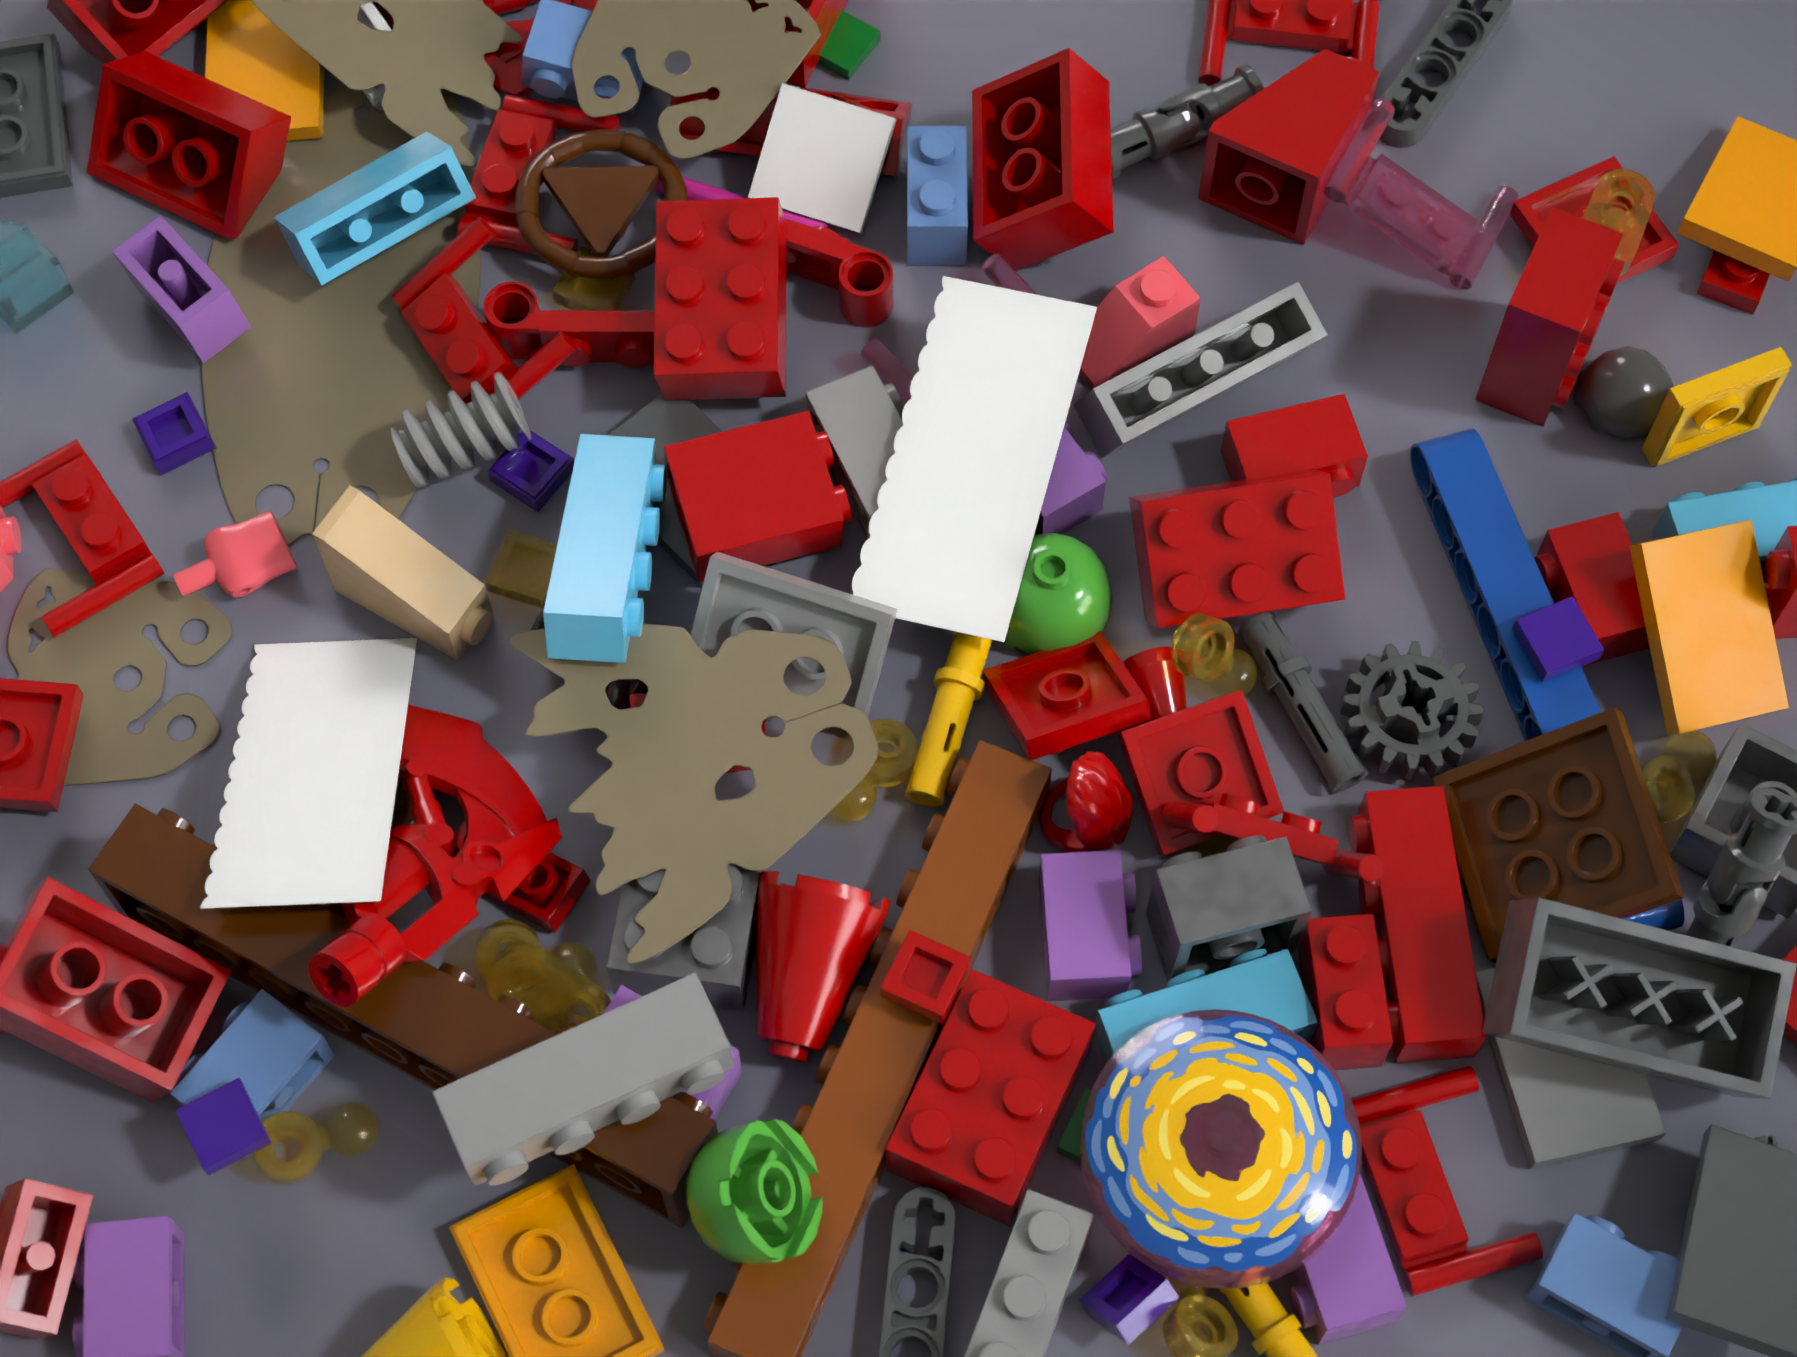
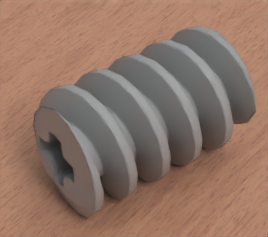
M500 372L494 373V393L490 395L477 381L472 382V402L467 404L454 390L449 391V411L442 413L431 399L426 400V420L419 422L408 408L402 410L403 429L396 431L391 426L390 430L400 460L416 487L422 488L428 484V466L439 478L444 479L451 474V457L462 469L467 470L474 465V448L484 459L490 461L497 456L496 439L511 452L517 450L520 446L519 430L531 441L529 426L519 400L509 382Z

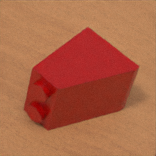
M1323 49L1216 120L1208 133L1198 199L1305 245L1363 142L1379 71L1365 66L1355 58L1344 57L1330 50Z

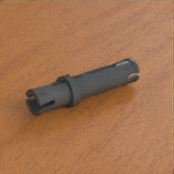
M1273 612L1261 613L1248 620L1238 630L1240 638H1243L1265 675L1261 683L1269 695L1276 694L1297 729L1300 738L1307 746L1326 778L1331 792L1340 793L1362 781L1369 772L1365 766L1363 767L1339 727L1336 718L1311 680L1309 674L1312 667L1306 657L1297 656L1277 623V618Z

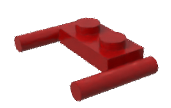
M1208 0L1198 82L1199 84L1204 83L1209 87L1221 81L1226 38H1232L1235 41L1321 51L1327 49L1338 53L1352 52V58L1374 69L1380 5L1376 0H1360L1358 3L1353 2V0Z
M507 94L503 100L502 110L498 109L470 185L476 198L465 204L466 213L459 221L457 236L476 219L482 217L496 232V235L485 245L535 254L525 242L515 219V190L524 170L539 152L545 149L546 146L554 143L558 128L574 132L600 129L619 131V116L590 117L579 108ZM546 233L554 242L577 252L578 239Z
M482 217L476 219L392 294L394 301L402 309L401 314L452 389L466 404L472 402L471 383L477 381L489 395L494 393V373L500 372L505 377L518 400H520L577 350L574 342L563 331H560L517 369L498 339L489 330L480 313L457 280L452 276L459 267L496 235L492 226Z
M77 439L0 481V505L2 508L36 491L96 584L41 616L54 638L165 574L135 525Z
M1222 793L1219 804L1201 801L1198 804L1170 802L1164 807L1162 812L1164 822L1173 828L1205 833L1212 832L1236 840L1256 835L1265 836L1266 841L1287 837L1294 857L1320 863L1323 869L1332 875L1373 882L1379 880L1385 871L1384 862L1377 855L1337 849L1339 840L1319 834L1322 822L1289 812H1283L1281 823L1257 816L1260 807L1259 803L1241 797Z
M1472 1066L1344 1102L1345 1119L1354 1131L1359 1155L1399 1265H1401L1405 1286L1411 1297L1543 1258L1542 1245L1534 1231L1468 1250L1466 1243L1469 1238L1421 1110L1416 1111V1109L1478 1092L1479 1083Z

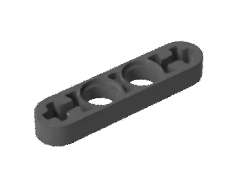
M1477 0L1450 1L1381 98L1374 124L1375 132L1383 142L1396 148H1408L1416 145L1424 138L1506 21L1513 0H1489L1482 9L1480 16L1474 13ZM1451 30H1461L1468 33L1474 40V43L1466 47H1456L1448 43L1443 35ZM1424 69H1432L1441 73L1446 82L1438 87H1429L1419 82L1415 74ZM1409 100L1415 103L1412 119L1406 118L1402 123L1393 120V117L1398 118L1402 115L1408 106Z
M929 1187L915 1188L905 1193L897 1202L893 1215L879 1357H891L892 1351L897 1345L904 1341L912 1340L922 1343L928 1349L931 1357H943L955 1234V1211L949 1198L939 1190ZM919 1206L932 1207L934 1219L944 1221L943 1226L937 1225L931 1228L928 1255L943 1254L941 1262L923 1255L899 1257L900 1250L902 1249L915 1254L916 1227L912 1223L905 1222L906 1217H917ZM911 1272L928 1274L935 1280L938 1286L936 1298L931 1304L922 1308L906 1305L900 1299L897 1291L899 1282L903 1277Z

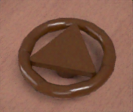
M604 129L588 130L575 134L572 133L546 146L545 149L532 159L524 170L515 190V219L527 245L546 264L571 276L590 279L622 277L629 274L632 275L655 263L656 232L648 240L619 255L609 256L617 242L625 236L627 227L659 179L664 187V201L688 200V189L676 164L656 144L630 132ZM595 151L619 152L646 165L556 168L584 153ZM543 182L595 257L584 256L554 242L543 230L538 219L539 190Z

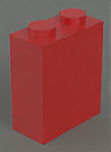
M809 411L664 446L667 481L697 582L704 581L710 556L716 552L765 566L842 546L844 522L851 521L850 505L844 486L838 485L833 487L827 469L834 466L831 444L825 430L815 431Z

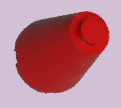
M761 871L757 889L756 1037L769 1041L767 1054L793 1061L806 1062L808 1051H823L888 914L890 901L883 897L869 903L872 892L800 874L797 875L795 886L783 883L777 885L779 871Z

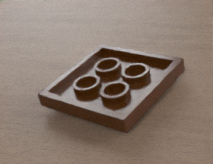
M1615 707L1433 777L1435 786H1444L1454 849L1489 961L1497 962L1509 900L1539 897L1626 919L1684 898L1623 712Z

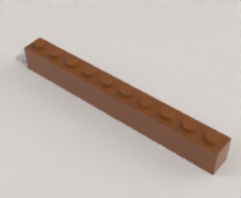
M979 740L971 760L961 757L957 762L947 788V793L954 796L945 816L939 813L934 814L923 839L922 849L929 853L920 872L910 869L899 890L896 906L903 908L896 926L894 930L884 926L875 942L870 963L876 965L877 968L868 987L866 988L858 984L847 1004L843 1022L850 1024L843 1043L841 1047L830 1044L821 1061L816 1076V1082L823 1084L814 1107L806 1104L802 1105L792 1126L805 1141L815 1159L818 1174L808 1176L811 1185V1199L822 1197V1216L817 1235L803 1254L793 1258L783 1259L771 1264H744L732 1261V1267L739 1270L729 1295L720 1291L716 1294L702 1328L704 1332L710 1334L707 1342L712 1357L803 1356L886 1167L885 1148L965 981L975 964L1039 818L1043 803L1050 791L1051 767L1033 760L1030 761L1025 757ZM909 930L971 957L969 971L943 1024L880 997V988Z

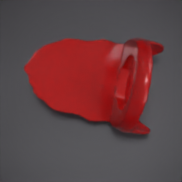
M1087 751L1085 755H1081L1078 760L1072 763L1069 777L1051 789L1047 795L1039 815L1041 831L1050 844L1056 846L1064 853L1113 850L1125 841L1126 834L1130 828L1133 815V797L1128 791L1119 771L1107 756L1101 752ZM1065 792L1067 812L1075 827L1073 830L1061 829L1053 823L1051 818L1053 805L1059 796Z

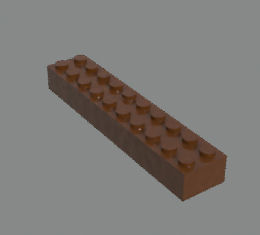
M135 803L88 868L91 875L120 914L232 970L230 977L257 992L263 989L294 1013L433 1090H437L569 1030V1028L559 1026L554 1033L534 1022V1012L520 1001L505 994H500L498 999L494 1000L475 989L477 982L470 975L446 962H443L439 969L425 961L403 962V964L384 980L378 982V985L350 1007H340L329 1002L314 986L309 975L308 964L313 955L349 927L342 905L340 903H326L325 906L320 904L200 909L203 900L208 897L205 892V882L208 876L213 873L210 868V858L214 851L217 850L215 842L211 845L194 836L195 828L181 816L168 809L161 808L156 815ZM681 1091L675 1094L674 1097H668L660 1101V1108L654 1114L639 1122L623 1125L618 1120L595 1131L594 1139L586 1146L574 1152L557 1155L553 1150L547 1153L569 1166L574 1164L576 1170L683 1228L690 1216L687 1205V1177L692 1160L710 1138L718 1133L716 1121L710 1118L713 1111L696 1097Z

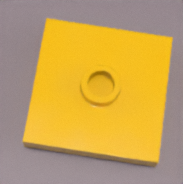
M1782 347L1671 387L1641 449L1651 467L1655 465L1656 467L1758 429L1792 365Z

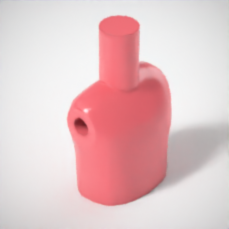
M268 510L244 522L221 526L210 531L204 540L207 559L174 573L173 577L184 597L216 582L229 596L243 597L259 589L272 579L298 567L271 510Z

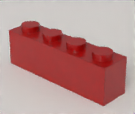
M1444 786L1366 791L1357 815H1352L1349 818V838L1352 851L1377 855L1383 860L1385 865L1384 874L1379 880L1373 882L1359 880L1358 894L1362 915L1374 914L1395 1064L1473 1058L1478 1053L1487 1036L1482 1033L1484 1019Z

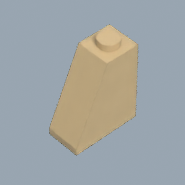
M349 485L312 533L334 590L458 661L469 645L475 646L485 637L491 626L493 610L485 584L360 490Z

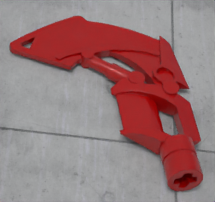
M408 705L398 776L404 778L403 788L409 793L413 806L411 814L414 824L393 827L390 831L381 901L341 903L349 927L310 959L308 966L311 980L319 993L329 1002L340 1007H350L378 985V982L384 980L403 964V962L425 961L479 915L476 905L480 896L484 893H492L504 902L561 840L562 834L557 817L547 821L541 806L517 771L496 749L482 738L483 728L479 723L446 713ZM431 788L458 799L466 821L467 836L463 847L455 858L450 857L454 832L446 825L441 806L434 799ZM425 888L434 906L405 931L399 933L395 926L386 919Z

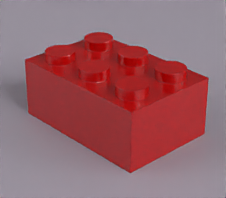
M1067 48L973 89V241L1011 269L1017 271L1114 233L1109 81L1073 50Z
M779 197L656 202L654 377L665 401L786 397L787 226Z
M1551 207L1507 306L1475 401L1542 427L1546 422L1552 405L1562 409L1565 408L1625 265V261L1614 257L1624 233Z
M1306 470L1129 497L1145 621L1157 628L1346 600L1330 473Z
M47 877L30 894L0 950V1029L154 1103L173 1091L232 970Z
M971 969L885 1148L886 1171L918 1186L939 1190L949 1200L1010 1227L1092 1048L1096 1023Z

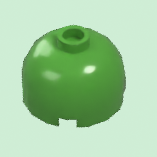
M1057 533L1034 535L1005 642L1002 643L1013 651L1017 647L1023 652L1033 654L1042 650L1074 646L1102 631L1109 620L1113 596L1107 567L1097 553L1071 536Z
M773 1119L764 1122L759 1120L744 1122L719 1132L710 1138L692 1160L687 1177V1205L692 1223L704 1244L718 1255L730 1261L744 1264L776 1263L783 1259L801 1255L807 1250L816 1237L822 1216V1197L811 1199V1185L808 1176L818 1174L815 1159L802 1136L786 1122Z

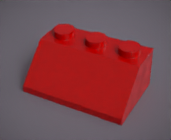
M48 0L47 9L88 53L102 62L108 63L144 51L159 57L228 0Z
M144 51L105 63L102 66L86 173L232 240L239 237L282 170L292 116Z

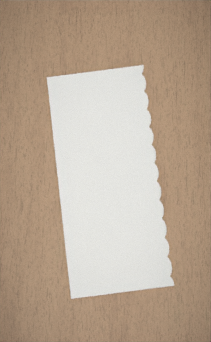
M943 276L942 286L944 290L938 295L934 304L936 317L929 323L926 331L928 343L919 354L918 367L920 370L911 381L910 394L912 397L907 401L902 411L903 426L897 431L894 438L895 454L890 457L886 465L885 475L887 481L880 487L878 492L877 504L879 508L874 512L869 522L870 538L862 546L860 553L862 565L853 576L852 590L855 596L898 609L895 617L897 619L1005 642L1097 307Z
M417 638L254 644V650L257 655L250 663V670L253 675L246 683V691L249 696L242 703V713L245 716L239 721L237 726L240 738L233 746V754L236 759L228 769L231 782L227 784L224 790V799L227 804L222 807L219 814L222 826L215 834L214 842L217 850L214 851L210 858V868L213 873L206 879L205 892L208 897L203 900L200 909L381 901Z

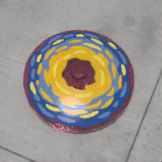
M1219 1009L1192 1011L1163 1019L1148 1026L1121 1046L1107 1062L1091 1090L1085 1109L1080 1145L1082 1171L1089 1196L1100 1219L1115 1239L1139 1261L1169 1278L1191 1285L1221 1289L1244 1288L1272 1281L1294 1271L1318 1253L1336 1232L1353 1200L1359 1181L1362 1149L1359 1123L1348 1091L1329 1062L1311 1044L1288 1028L1269 1019L1250 1013Z

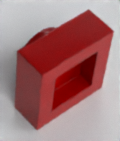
M1714 250L1696 294L1754 314L1770 274Z
M909 930L880 988V997L943 1024L969 971L971 957Z

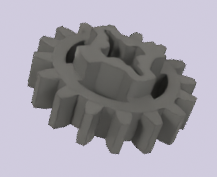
M1412 641L1407 655H1400L1396 647L1390 643L1385 645L1381 662L1367 654L1362 660L1359 669L1360 673L1351 672L1345 688L1349 695L1344 696L1340 707V714L1352 717L1347 721L1344 735L1346 738L1361 737L1363 739L1357 754L1361 760L1370 757L1374 753L1381 757L1379 763L1380 773L1385 774L1394 763L1402 765V773L1405 780H1412L1417 766H1424L1426 772L1433 778L1439 775L1443 766V759L1456 767L1461 763L1465 750L1463 747H1473L1480 732L1475 726L1479 725L1484 714L1483 706L1472 703L1476 699L1480 686L1478 682L1462 684L1460 679L1466 668L1462 661L1453 664L1449 668L1442 663L1445 649L1438 647L1430 657L1421 655L1419 642ZM1384 683L1386 688L1384 696L1378 697L1377 703L1370 706V696L1375 689ZM1453 715L1452 728L1440 738L1438 734L1441 727L1440 724L1445 723L1447 716Z

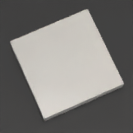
M782 83L748 198L779 197L782 209L862 233L897 119Z

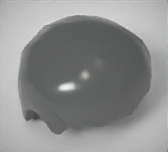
M1626 346L1603 352L1579 374L1573 397L1575 404L1582 405L1586 410L1593 429L1603 430L1621 439H1629L1649 434L1669 389L1674 386L1664 365L1655 356L1646 350Z

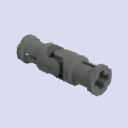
M1242 65L1235 69L1234 76L1209 87L1204 83L1196 85L1174 97L1168 98L1159 104L1158 109L1154 111L1144 108L1134 112L1131 121L1112 128V180L1120 177L1122 169L1147 158L1151 161H1157L1166 157L1176 148L1186 147L1208 138L1209 130L1216 120L1264 89L1261 80L1253 68L1249 65Z
M1761 787L1753 790L1746 805L1749 813L1739 832L1732 833L1727 838L1718 856L1716 865L1693 904L1695 917L1688 931L1683 933V935L1734 947L1739 937L1746 936L1749 933L1773 883L1777 881L1785 866L1783 853L1792 836L1797 834L1796 798L1774 788Z

